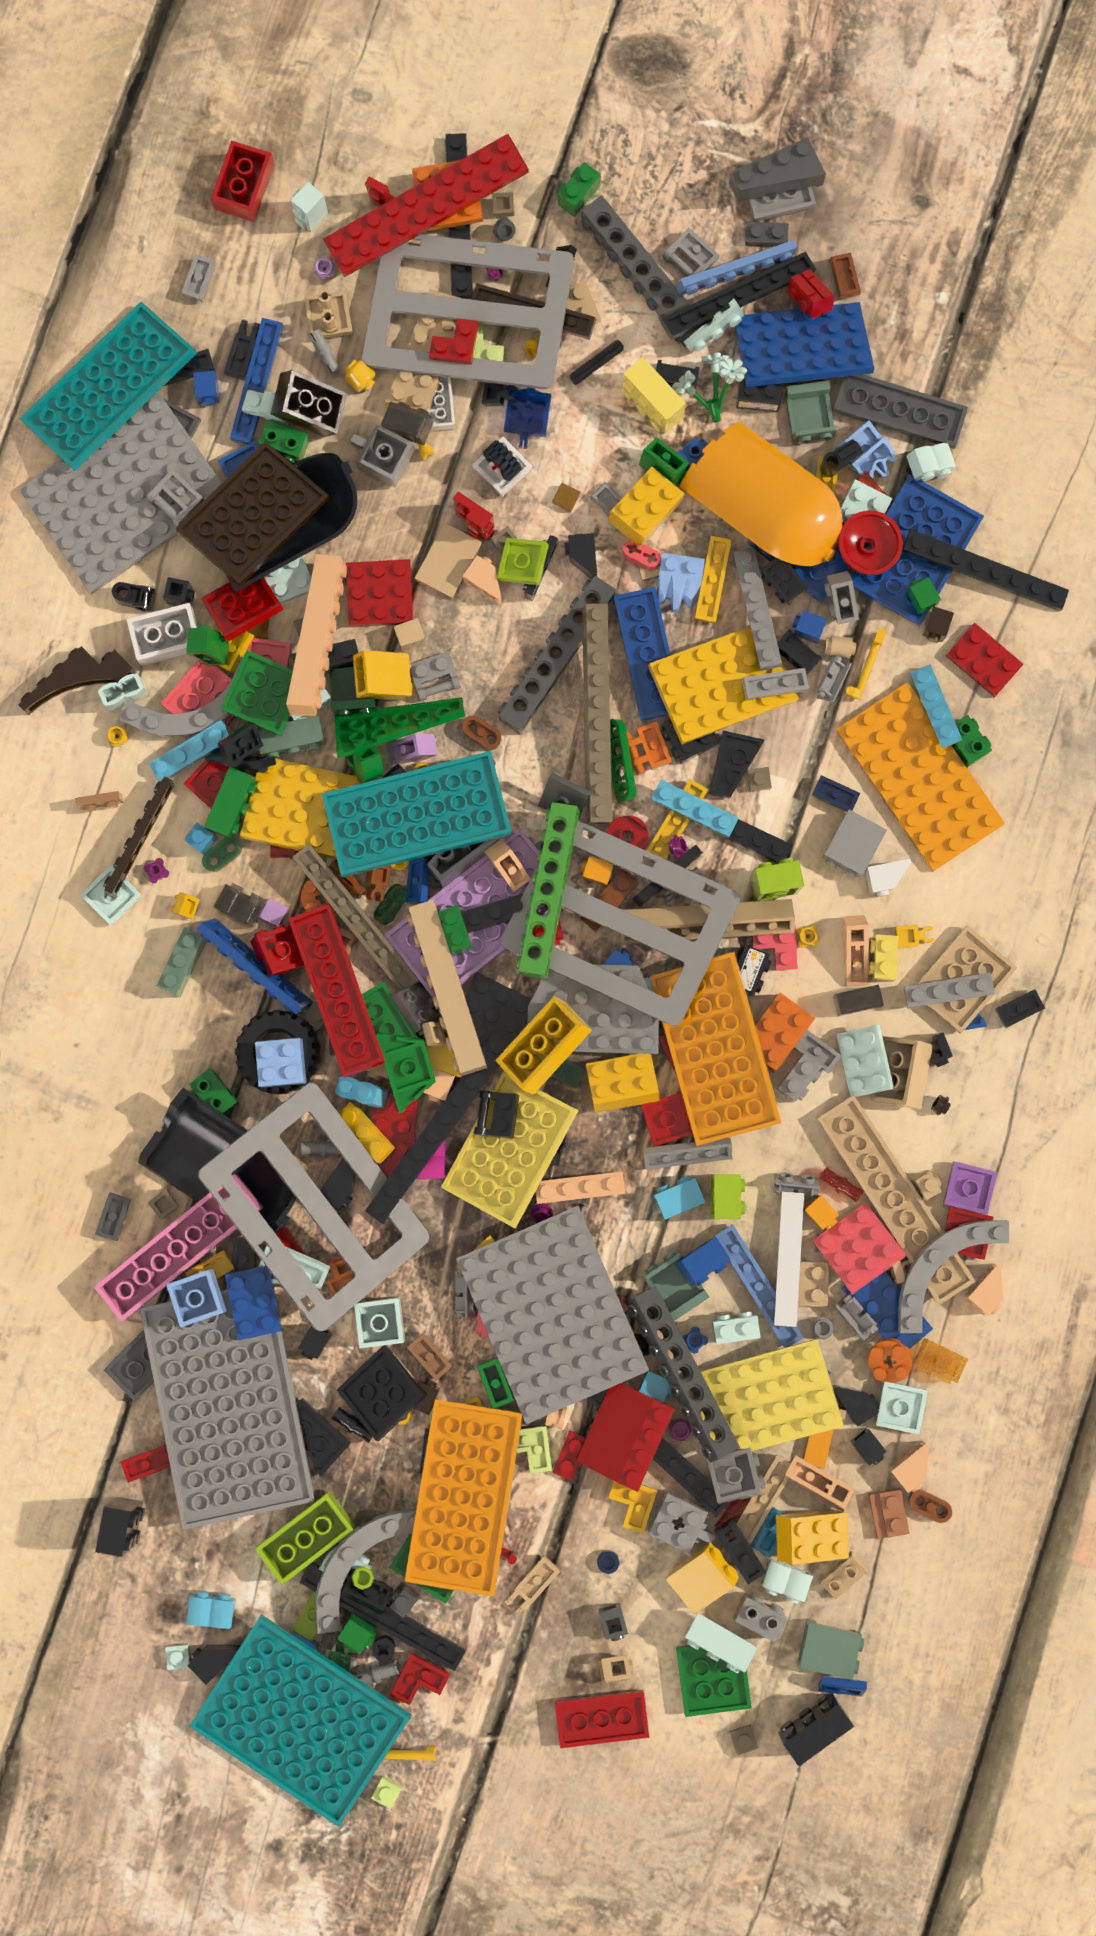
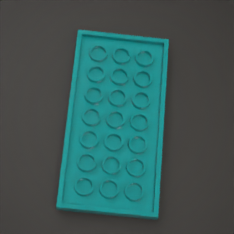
M140 302L19 419L69 467L76 471L185 366L197 352L195 348L144 303Z
M491 751L322 793L342 877L512 834Z

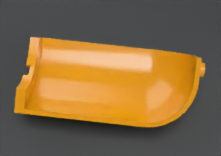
M741 422L735 423L723 430L721 438L717 441L713 439L702 450L704 455L697 464L692 463L679 487L761 549L780 560L801 566H814L826 561L828 562L833 558L835 554L834 549L842 529V513L837 498L826 484Z

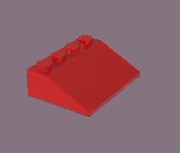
M624 1383L608 1388L576 1461L638 1492L675 1410L674 1407Z

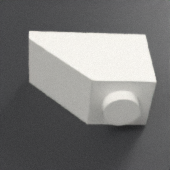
M911 859L867 867L865 874L870 895L876 894V897L889 895V891L896 887L910 866Z

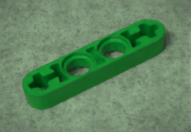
M610 719L611 775L614 793L617 800L629 802L636 796V786L626 726L620 719ZM618 744L621 746V753L619 755L616 754ZM622 765L625 769L623 776H621L619 773V769Z

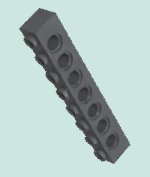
M602 195L582 209L581 223L584 228L591 230L597 244L600 247L603 246L607 250L609 259L620 266L622 275L632 281L634 290L637 294L644 296L651 311L655 310L659 315L660 322L662 318L690 305L683 295L679 296L675 285ZM605 222L608 225L605 227H601L598 225V223ZM618 238L621 241L619 243H613L611 239ZM631 254L634 258L626 259L624 255ZM644 270L647 274L639 275L637 271ZM656 286L660 290L653 292L650 290V287ZM669 302L673 306L671 308H666L662 304ZM700 327L688 333H685L675 338L674 340L678 344L681 343L685 348L687 346L685 345L684 341L688 339L693 333H695Z
M597 576L585 582L582 587L584 592L580 598L576 596L572 601L569 614H564L558 622L560 627L556 633L551 632L546 640L548 644L545 649L538 651L534 657L536 662L532 668L527 667L523 673L522 678L524 680L520 685L516 684L510 693L511 699L508 703L504 702L499 708V721L517 733L521 734L583 644L582 623H577L574 617L582 615V607L587 604L586 600L593 597L597 600V604L609 605L613 600V596L616 595V589ZM565 632H570L574 637L566 641L562 638V635ZM552 650H559L562 655L559 658H553L550 656V652ZM541 667H546L550 672L548 675L542 676L538 673V670ZM528 685H535L538 690L535 693H528L526 687ZM522 702L526 707L523 711H517L514 709V705Z
M655 1286L627 1301L628 1310L631 1316L635 1317L639 1325L640 1334L647 1340L649 1351L656 1358L661 1374L667 1379L672 1395L677 1398L681 1406L682 1415L688 1419L693 1436L698 1439L702 1446L701 1450L704 1457L711 1463L740 1448L657 1287ZM647 1310L652 1313L653 1319L647 1316ZM657 1330L663 1334V1339L658 1337ZM668 1350L673 1353V1359L668 1356ZM679 1370L683 1373L684 1379L679 1377ZM689 1390L693 1392L694 1400L690 1398ZM700 1411L704 1413L705 1420L701 1419L699 1415ZM710 1431L715 1434V1441L710 1437Z

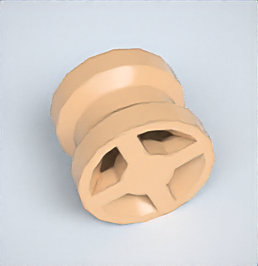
M567 1407L547 1415L545 1426L555 1425L558 1429H562Z

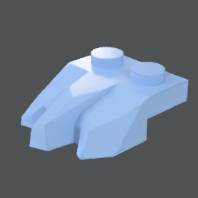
M869 420L834 448L835 450L851 439L857 441L861 446L863 455L847 466L861 477L869 480L874 478V471L880 477L890 475L886 461L894 462L897 460L892 446L885 437L880 436Z
M662 553L656 591L659 604H663L666 599H669L672 613L679 611L682 601L686 602L687 606L691 608L699 598L705 559Z

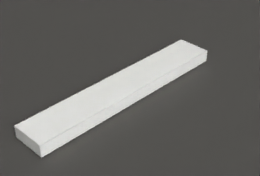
M782 1192L774 1325L797 1327L804 1193Z

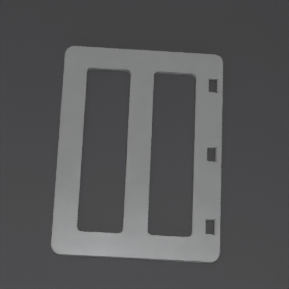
M420 234L411 239L421 241L420 246L409 245L408 241L381 256L362 354V360L368 367L537 389H549L553 385L574 267V257L570 252ZM473 247L485 248L484 254L473 253ZM537 255L550 256L549 262L537 260ZM403 258L549 275L550 280L546 303L543 308L398 291L396 287L401 260ZM393 313L449 320H457L458 318L478 321L481 324L540 331L536 361L533 365L473 358L472 365L430 360L429 352L387 347L386 341L391 315Z
M578 821L573 847L705 905L711 909V912L698 939L692 942L569 885H565L561 907L684 963V967L670 996L667 998L554 946L549 969L666 1024L677 1026L682 1022L739 905L740 896L735 890ZM558 824L555 831H562L565 825ZM583 829L595 834L592 841L581 836ZM557 844L553 845L550 851L554 853L558 852L561 849V846ZM644 857L656 862L653 868L642 863ZM540 863L538 864L535 871L539 870ZM551 865L546 869V872L549 874L554 873L557 867ZM534 874L520 900L523 904L522 910L513 914L501 938L502 946L519 956H522L523 948L520 947L521 937L523 934L526 935L527 930L525 917L531 910L529 897L530 893L534 892L536 885L533 884ZM705 884L718 889L715 895L703 891ZM551 886L543 888L542 894H550L553 888ZM532 950L529 957L537 958L540 955V950Z
M309 1083L199 1170L198 1176L312 1327L317 1331H324L427 1244L429 1233L402 1198L388 1217L400 1232V1238L376 1259H371L280 1139L281 1132L308 1112L373 1198L388 1180L316 1084ZM258 1151L262 1152L354 1274V1277L329 1299L323 1297L232 1178V1172ZM221 1186L229 1195L225 1200L216 1191ZM263 1241L271 1250L267 1256L258 1246ZM305 1296L313 1305L309 1311L300 1301Z

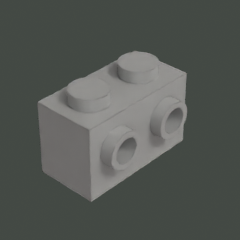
M845 571L828 575V584H824L827 597L831 598V603L828 604L830 616L835 617L838 625L859 620L853 581L849 572Z
M802 1054L776 1090L792 1102H796L798 1099L802 1101L809 1091L806 1088L810 1082L815 1083L822 1073L819 1070L822 1066L807 1054Z
M745 1593L733 1616L734 1621L776 1642L787 1619L785 1613H783L784 1609L774 1603L771 1606L763 1603L764 1599L754 1593H751V1595Z

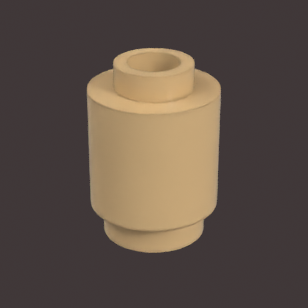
M840 636L826 637L825 655H829L832 658L834 655H837L842 659H850L851 655H855L856 643L853 642L852 638Z

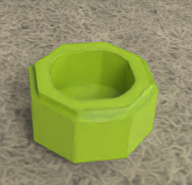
M362 1566L355 1569L352 1580L354 1586L365 1589L371 1586L374 1576L371 1569Z

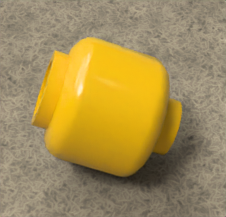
M354 360L344 371L346 374L344 380L356 392H361L363 389L368 391L375 383L373 380L375 377L374 370L368 367L363 360Z

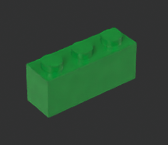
M229 767L204 825L208 831L230 840L233 835H237L241 825L239 823L241 815L245 816L249 807L247 801L250 795L253 796L257 789L254 776Z

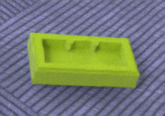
M315 1591L310 1596L292 1630L310 1641L313 1640L317 1633Z

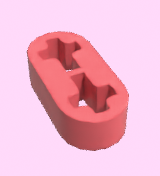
M631 540L624 544L623 556L627 561L649 571H654L661 565V555L657 550L645 544L639 547ZM636 548V552L629 553V550ZM652 555L655 556L656 562L652 561L651 563H648L647 557L651 558Z

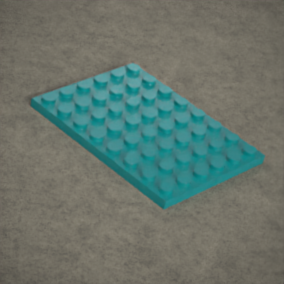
M261 1614L189 1727L339 1827L410 1720L412 1714Z

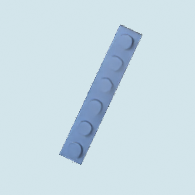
M795 240L681 278L676 290L679 296L684 294L692 295L699 289L705 287L710 289L719 282H730L739 275L744 274V276H747L757 269H768L774 263L780 261L782 263L792 258L798 247Z
M731 1224L715 1234L714 1237H717L731 1259L729 1260L783 1348L791 1346L804 1338L797 1327L774 1325L776 1292L734 1225Z

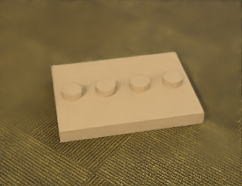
M967 925L917 984L991 973L994 993H996L1017 967ZM994 995L927 1006L961 1034Z

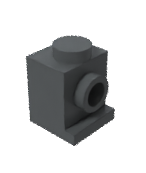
M401 1582L388 1600L391 1602L390 1608L404 1618L418 1601L419 1595L405 1583Z
M620 1603L599 1609L606 1640L618 1641L623 1639L624 1635L628 1634ZM617 1619V1625H610V1620Z

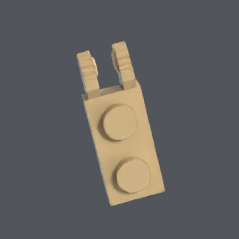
M543 1555L515 1586L514 1591L506 1598L504 1604L506 1606L511 1605L514 1599L520 1595L524 1601L514 1611V1614L519 1616L529 1604L531 1605L561 1570Z

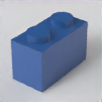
M717 1237L675 1262L689 1285L697 1283L699 1286L709 1279L707 1275L714 1271L717 1274L727 1267L725 1263L731 1259Z

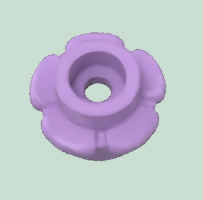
M321 258L316 262L314 271L321 279L330 278L335 273V265L328 258Z

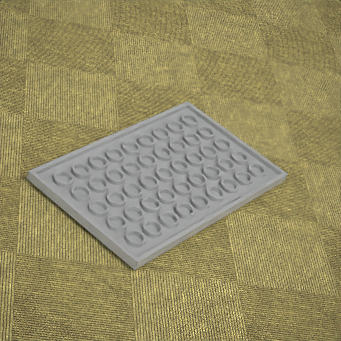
M228 1289L221 1291L226 1312L181 1328L172 1301L140 1308L183 1530L315 1501L282 1331L238 1341Z

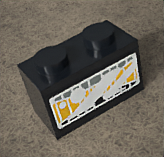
M743 379L738 385L736 408L778 412L781 404L782 384L746 387L745 380Z
M745 945L738 966L746 994L754 996L755 992L760 993L764 983L761 980L763 972H768L772 961L768 960L769 953Z

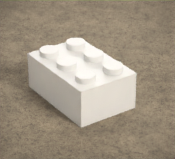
M190 603L126 619L136 659L141 666L187 655L188 628H197L194 609Z

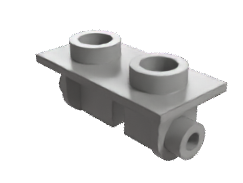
M837 655L830 658L829 665L825 671L828 675H823L819 686L816 688L818 699L835 701L852 663L841 661L842 658Z
M785 1172L774 1174L775 1184L773 1186V1193L782 1195V1192H793L794 1189H798L797 1193H804V1198L813 1199V1197L818 1196V1189L820 1188L818 1178L811 1175L793 1176Z
M457 1272L455 1292L463 1293V1297H455V1313H457V1317H477L478 1310L462 1272Z
M850 1294L845 1295L836 1304L835 1309L862 1341L870 1333L873 1334L878 1330L877 1323L867 1312L863 1315L860 1313L864 1308L854 1296L851 1297Z

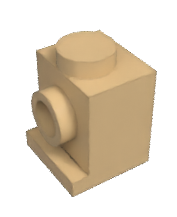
M931 1170L912 1180L922 1200H928L942 1192L940 1187L942 1184L937 1175L933 1174Z
M628 1655L604 1658L598 1662L602 1685L630 1680L631 1674H634L632 1660H628ZM614 1666L620 1669V1673L617 1675L612 1671Z

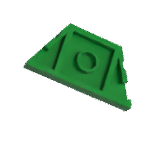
M376 1032V1037L386 1061L384 1066L398 1112L401 1114L414 1100L416 1101L422 1095L424 1090L429 1089L436 1082L427 1049L422 1038Z

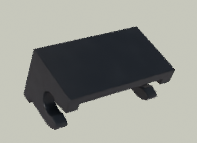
M662 360L657 361V373L671 388L675 382H679V378L682 375L685 376L686 371L690 370L696 377L691 384L696 389L700 367L696 366L693 369L662 363Z
M790 629L777 642L780 655L796 669L805 668L806 675L822 659L820 655H817L798 639Z

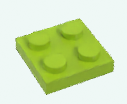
M506 538L497 579L502 582L540 585L549 546L546 541Z

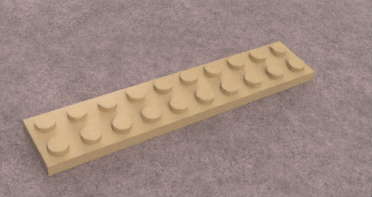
M853 1095L818 1117L817 1121L895 1241L906 1254V1258L912 1264L920 1251L931 1240L943 1233V1230ZM956 1252L936 1270L927 1286V1290L936 1304L940 1305L976 1281Z

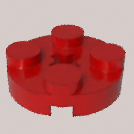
M620 816L614 819L606 831L607 834L623 840V832L625 834L631 832L633 840L631 842L627 841V843L643 850L646 849L649 842V833L645 823L635 816Z

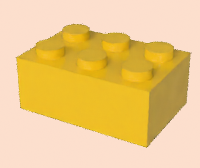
M651 467L611 510L608 522L641 547L677 509L685 493L654 467Z
M640 1053L586 1064L595 1113L660 1101L651 1054Z
M829 1509L776 1515L777 1561L796 1565L849 1558L847 1512Z

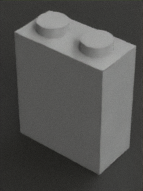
M848 810L822 858L825 859L827 865L833 868L838 866L845 870L844 874L854 879L856 877L860 878L863 876L887 830Z

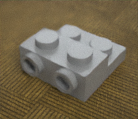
M750 1448L731 1452L711 1463L707 1459L718 1504L737 1499L743 1500L763 1494L762 1489L766 1488L763 1475H758L756 1468L760 1466L757 1453H753Z

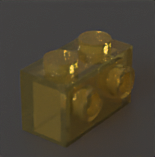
M924 1338L914 1359V1362L919 1364L917 1369L929 1375L933 1371L939 1374L937 1379L948 1384L951 1383V1380L958 1383L968 1361V1358Z

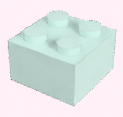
M400 1297L362 1301L354 1305L359 1348L405 1342Z

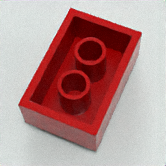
M231 140L211 196L214 209L255 222L275 165L272 153Z

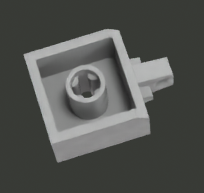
M379 425L375 426L370 437L366 435L365 438L354 434L350 440L351 445L359 449L358 454L360 455L356 460L357 468L394 488L415 452L413 442Z
M666 1489L648 1527V1534L688 1554L695 1542L699 1544L700 1540L712 1543L715 1538L714 1533L706 1530L707 1524L704 1523L708 1511L702 1506ZM681 1517L682 1524L675 1526L673 1519L677 1520Z

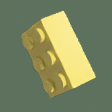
M643 356L623 373L622 392L628 400L632 399L637 404L638 411L651 419L650 422L657 431L661 430L665 434L683 419L686 403Z

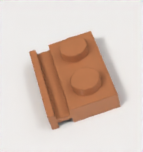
M900 1488L868 1494L878 1540L910 1534Z

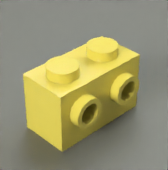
M875 935L869 943V953H872V962H869L868 974L871 975V981L893 982L897 979L898 936Z

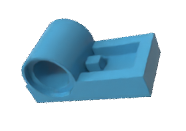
M774 1507L770 1510L750 1544L752 1548L769 1558L777 1547L776 1515L785 1514Z

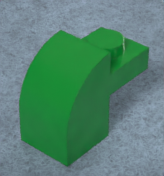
M374 747L346 757L347 765L356 773L357 780L361 784L383 775L381 754Z

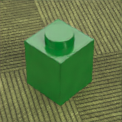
M929 577L924 580L919 578L910 583L911 587L908 589L907 595L919 615L933 608V606H937L941 601Z

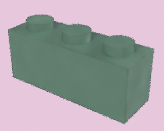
M319 715L287 722L281 737L262 728L257 729L264 745L259 748L261 756H275L277 759L280 754L288 753V755L299 754L300 750L307 748L310 751L322 748L321 745L326 744Z
M184 927L156 985L157 987L181 997L207 942L199 933Z

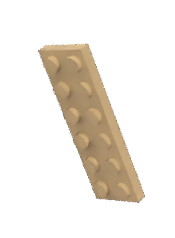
M429 289L428 292L429 295L459 298ZM419 316L406 349L430 352L432 336L454 338L457 320ZM397 371L386 404L387 406L427 417L436 394L435 391H437L439 386L438 383L442 378L441 376Z

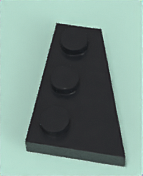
M723 730L709 794L730 799L765 739Z
M302 1398L296 1405L304 1445L309 1458L313 1461L317 1469L316 1471L321 1477L347 1449L351 1442Z

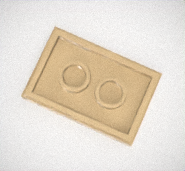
M444 523L415 576V580L453 599L463 581L464 573L475 559L482 546V542Z

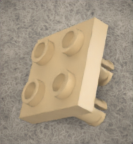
M322 289L318 295L304 297L310 333L320 329L324 339L353 334L346 291L330 293L329 290Z

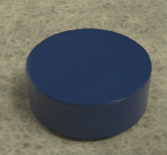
M605 1550L599 1554L597 1565L601 1572L612 1574L619 1568V1557L614 1551Z

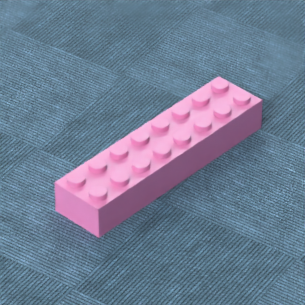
M237 1173L233 1174L232 1178L258 1212L264 1207ZM222 1186L216 1189L223 1200L229 1197ZM209 1193L94 1288L122 1322L166 1288L167 1284L172 1283L237 1230V1227L211 1193Z

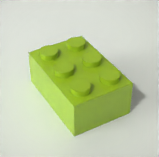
M793 858L782 859L776 865H772L771 862L759 864L750 876L755 902L796 895L805 886L800 861H793Z

